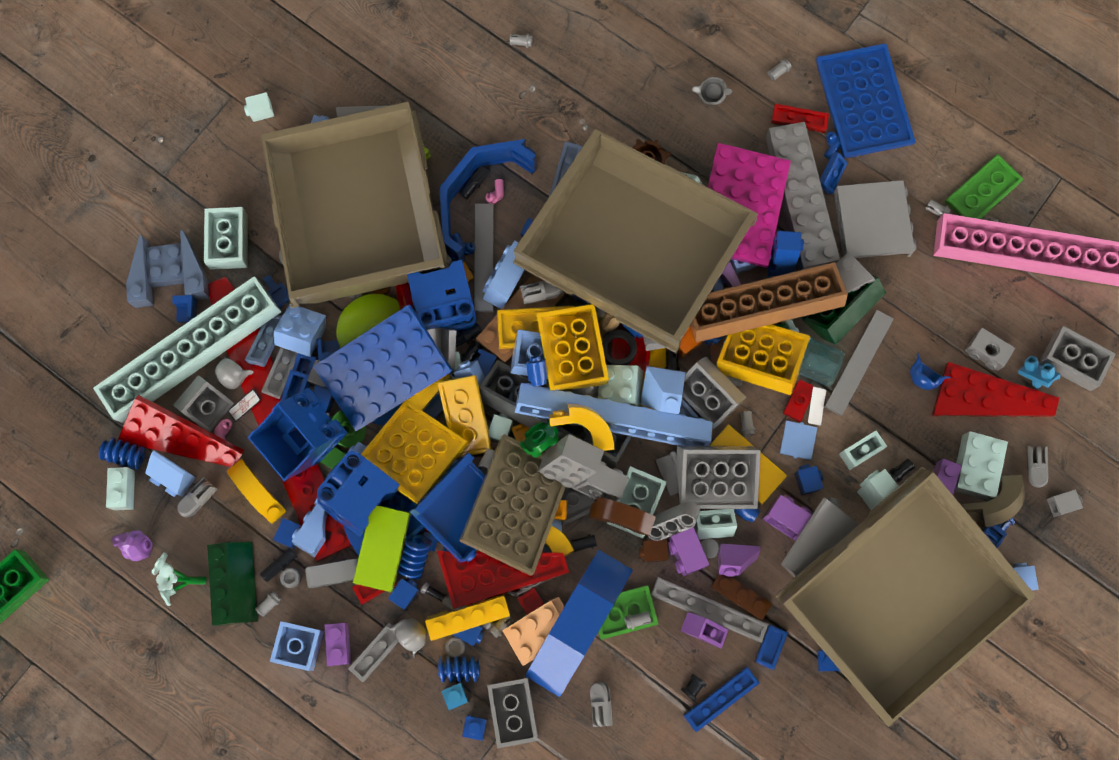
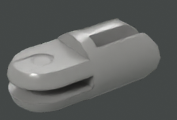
M546 281L520 286L524 304L556 298L563 292Z
M1027 446L1029 483L1034 487L1041 488L1048 483L1049 479L1048 446H1043V463L1041 447L1035 446L1033 463V447Z
M203 477L179 502L177 507L179 514L186 518L192 517L218 489Z
M602 681L595 682L590 687L593 727L613 726L609 686Z

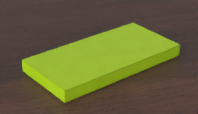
M379 505L373 509L368 516L369 524L365 529L353 583L393 592L411 513Z

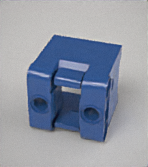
M462 260L452 262L449 268L425 274L419 272L407 274L415 312L427 330L447 327L456 330L457 334L461 330L465 331L477 324V317ZM455 288L454 290H452V291H450L449 293L446 294V291H445V290H449V289Z
M306 388L302 392L278 402L267 418L248 436V439L283 481L318 464L348 433L337 419L331 420L320 407L321 400L311 388Z
M350 451L331 470L318 488L317 502L336 521L361 537L369 524L368 516L383 501L390 500L397 492L400 484L360 453Z

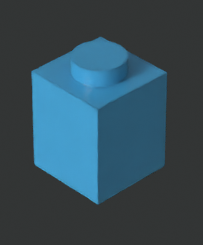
M462 683L441 691L448 710L469 702Z

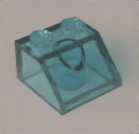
M810 337L799 374L830 387L836 380L845 353Z

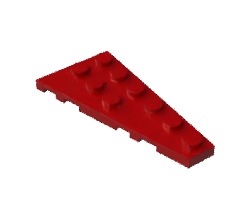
M948 362L946 363L943 376H950L951 378L945 379L940 384L932 416L1053 417L1056 415L1060 398Z
M140 395L135 398L118 440H123V443L130 442L132 445L136 444L140 447L143 446L232 467L237 463L244 453V450Z
M437 551L453 609L569 573L563 553L542 552L535 572L530 576L481 551H476L477 555L471 561L461 563L449 551Z

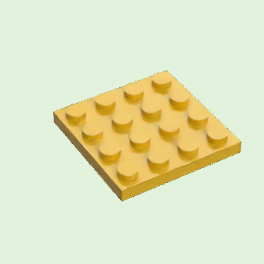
M406 400L361 455L400 485L397 490L417 504L441 479L468 445V442Z

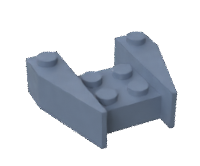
M180 230L181 243L150 247L149 242L142 235L139 236L126 282L127 302L134 308L154 306L152 289L154 287L184 284L185 295H192L196 300L210 298L209 280L190 238L183 230Z

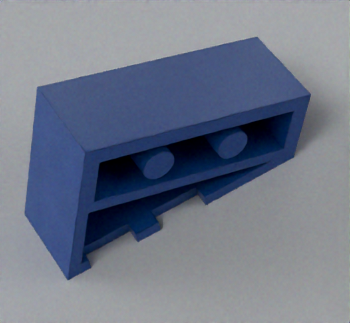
M777 232L771 251L772 258L769 260L767 279L795 271L800 252L804 249V239H801V232Z

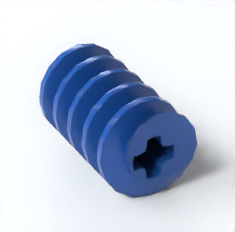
M112 437L109 442L105 440L101 444L99 458L100 460H107V462H114L117 465L121 464L123 467L128 466L130 469L139 470L144 461L145 447L141 446L137 451L138 446L133 444L130 449V442H126L123 446V440H118L116 443V439Z
M419 534L413 535L412 538L405 541L406 546L403 549L404 553L401 556L402 560L398 568V572L401 575L415 580L422 578L423 568L425 567L431 546V541Z
M439 656L438 676H440L441 682H445L447 676L450 682H453L455 677L458 682H461L463 677L466 682H469L471 677H473L474 682H477L480 676V657L477 662H475L474 657H471L470 661L467 662L466 657L463 656L461 662H459L457 656H455L453 662H451L449 656H447L445 662H443L441 656Z

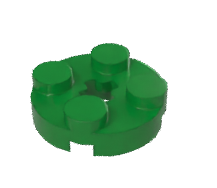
M549 421L547 424L539 422L526 431L524 434L526 438L524 442L521 440L520 446L528 455H532L535 458L539 457L544 450L558 443V429L556 426H550Z

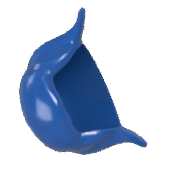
M917 353V359L910 369L912 382L917 387L923 390H932L940 386L945 379L951 378L950 376L939 375L922 363Z

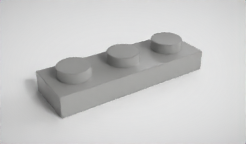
M280 348L263 386L262 393L277 399L281 398L289 372L293 370L297 352Z
M385 626L348 668L361 682L364 683L399 643L395 630H390Z

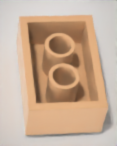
M559 597L547 602L502 630L522 666L535 659L561 614L564 605Z

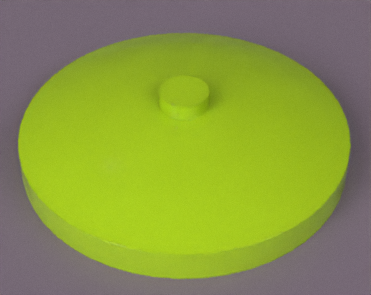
M368 294L355 299L347 305L337 323L336 333L340 348L400 311L398 301L383 294Z

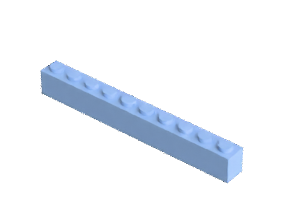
M521 383L518 391L515 413L549 419V414H553V411L564 410L568 412L567 404H580L598 412L613 433L677 446H709L711 443L712 422L702 418L661 412L647 407L633 406L628 403L613 402L609 399L574 394L570 391H550V387L531 386V383Z

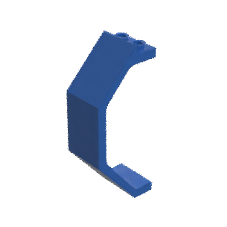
M526 139L472 147L440 186L442 235L446 252L453 260H462L463 262L465 256L463 247L451 239V201L467 183L468 178L472 177L482 165L490 166L514 162L533 175L537 170L536 155L531 148L526 147Z
M598 550L525 676L560 697L633 570Z

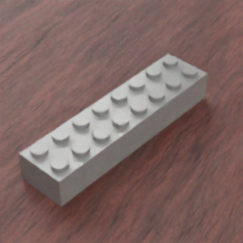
M801 122L769 128L765 138L770 156L791 161L782 207L788 231L801 232V239H804V249L800 252L797 261L798 271L833 262L836 264L840 257L806 124Z

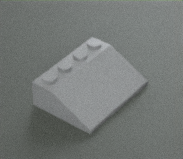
M677 446L676 466L679 504L691 501L699 505L700 509H758L761 450L754 446Z
M823 498L781 565L795 578L827 549L831 550L859 524L828 499Z

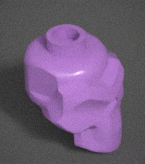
M139 530L120 533L112 537L114 547L118 546L123 557L126 559L140 561L148 558L152 553L151 540Z

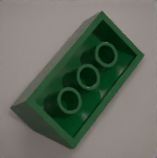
M872 275L875 281L866 283L860 289L848 293L845 306L807 315L802 320L822 339L836 345L886 294V291L879 278Z
M227 542L207 545L212 626L258 622V612L255 610L257 598L253 542Z

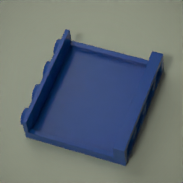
M470 453L463 455L409 511L460 563L469 562L477 555L475 552L477 549L459 540L485 478V475L472 462L474 457Z

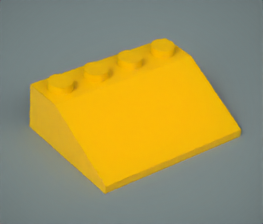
M594 305L536 314L550 391L588 388L608 384V372Z
M772 324L729 334L718 358L717 368L726 376L791 395L810 336Z

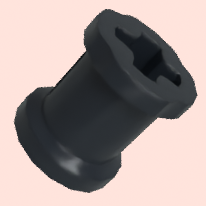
M692 674L691 680L685 688L682 687L680 690L695 701L697 694L707 684L695 674Z

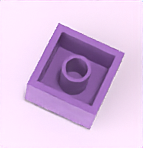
M780 495L774 499L762 520L796 541L812 517V511L804 506L799 507L791 497Z
M694 527L675 534L668 539V551L670 555L674 554L676 562L674 564L678 574L682 573L684 577L709 565Z

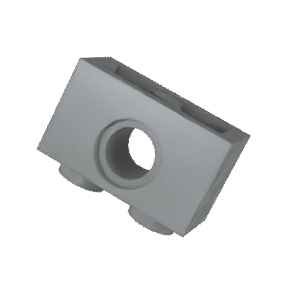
M983 328L975 333L965 349L971 358L980 360L989 369L997 371L1006 365L1015 350L1013 346ZM986 347L991 349L992 355L986 352Z

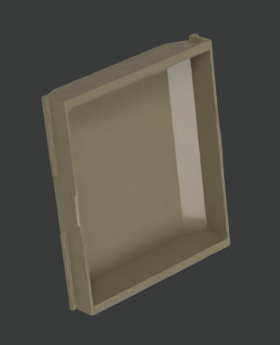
M409 102L261 134L273 201L272 209L275 227L278 229L291 308L299 307V304L321 303L409 283L407 274L415 272L425 274L449 268L438 212L433 210L430 197V188L425 171L428 169L418 119L416 111L411 110Z
M594 129L514 249L515 259L513 264L569 295L574 294L616 317V321L677 353L684 334L751 226L754 227L757 222L758 213L696 182L684 173L666 164H662Z
M921 466L869 512V516L831 550L827 549L775 594V597L786 606L878 714V718L889 727L946 675L968 659L981 644L1036 595L936 474Z

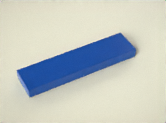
M745 667L683 716L693 730L697 732L760 683L750 669Z

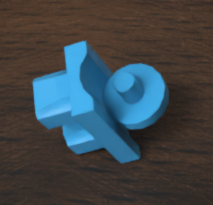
M1035 356L1028 357L1025 360L1024 366L1018 370V374L1032 380V386L1035 388H1040L1042 385L1049 388L1055 380L1060 379V373L1055 371L1054 365L1050 363L1041 365Z

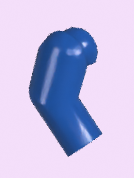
M833 131L828 132L826 135L829 148L824 156L828 160L832 153L837 152L841 146L838 135Z
M460 233L451 236L452 240L463 247L465 255L474 253L475 245L471 242L470 244L463 242Z

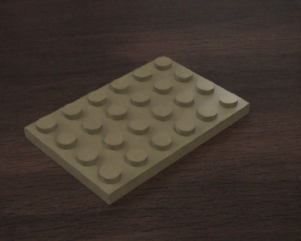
M503 434L459 541L531 576L537 567L565 486L555 479H548L544 474L538 472L544 454L536 458L528 455L520 446L519 441Z

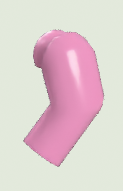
M495 180V191L486 194L485 199L489 204H496L504 197V180Z
M229 419L222 420L214 429V434L226 440L225 436L232 427V421Z

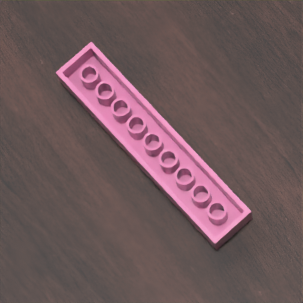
M943 213L937 220L933 256L1119 286V242Z

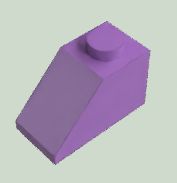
M720 544L718 552L719 574L728 577L739 576L758 559L761 550L760 546Z
M689 612L681 629L682 632L721 649L728 633V629L707 618Z

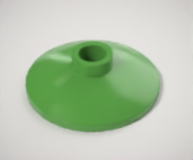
M342 410L333 415L331 420L337 419L348 432L338 443L340 446L351 448L353 445L356 446L358 442L361 443L366 433L365 426L355 431Z

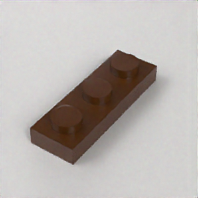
M718 574L710 587L761 621L772 603L732 577Z

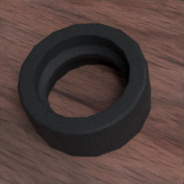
M613 330L608 332L602 339L607 365H629L634 360L637 352V343L629 332ZM615 338L624 339L630 347L629 354L621 360L612 358L607 352L608 343Z

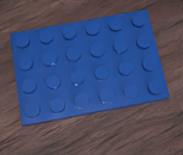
M886 43L816 58V65L844 159L915 144L914 134Z
M410 304L313 366L355 431H358L453 371Z

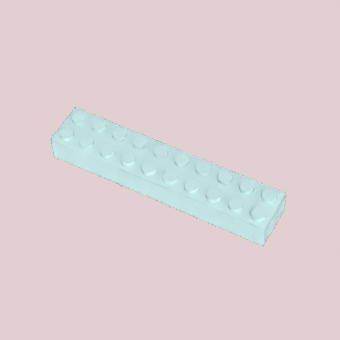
M254 276L96 385L93 389L111 417L123 423L126 421L132 404L138 395L151 402L155 401L281 313V310L263 284Z

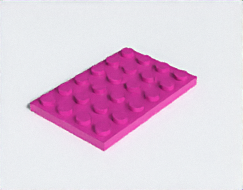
M718 143L707 187L758 213L757 222L754 227L751 226L731 259L767 268L791 161Z

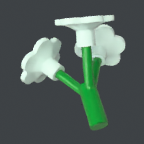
M164 552L156 561L152 573L156 575L159 572V575L156 577V582L159 584L157 588L166 605L170 606V596L176 594L177 590L188 584L206 585V577L187 576L173 569L172 565L166 563L168 555ZM183 582L180 585L173 588V583Z

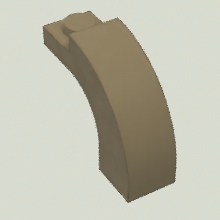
M1002 476V490L996 498L987 502L962 504V507L975 522L984 521L986 527L1006 522L1015 516L1023 505L1025 498L1023 476Z

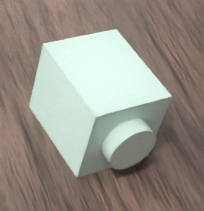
M267 92L245 98L247 104L244 105L245 113L251 117L253 122L274 117L272 104Z
M501 413L499 416L494 414L489 428L491 441L499 442L503 434L510 435L513 426V420H510V417Z

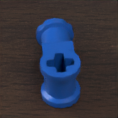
M1011 518L1001 524L985 527L982 531L994 546L998 548L1007 535L1005 531L1015 521Z

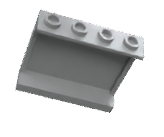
M903 180L836 187L833 195L843 257L849 252L855 258L907 254V257H910L916 250V240L912 236L913 222L910 221L909 217L911 209L906 199L908 190L906 186L904 187Z

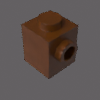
M647 537L646 541L642 542V546H639V558H643V563L667 561V540L656 541Z

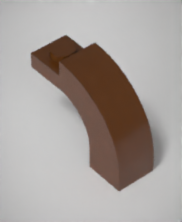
M598 497L591 505L589 518L596 521L609 522L635 533L650 536L656 516L617 501Z

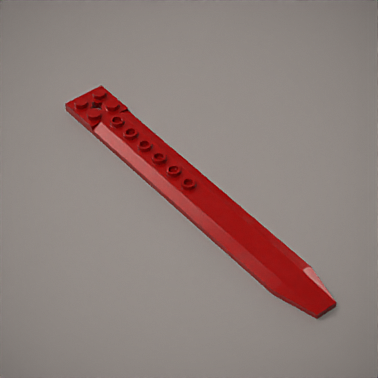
M226 277L208 284L211 306L235 290ZM259 328L226 350L229 359L236 362L243 370H252L254 372L244 379L241 387L245 395L254 389L261 399L251 409L258 426L281 400V398L277 399L262 393L263 386L274 364L271 355L265 367L247 363L245 360L260 331ZM318 464L307 468L286 481H283L281 478L301 527L304 524L303 519L308 511L312 512L316 506L314 503L317 499L318 488L325 480ZM329 513L326 518L325 530L332 532V535H330V540L327 541L326 539L314 557L316 562L352 546L343 525L331 517Z

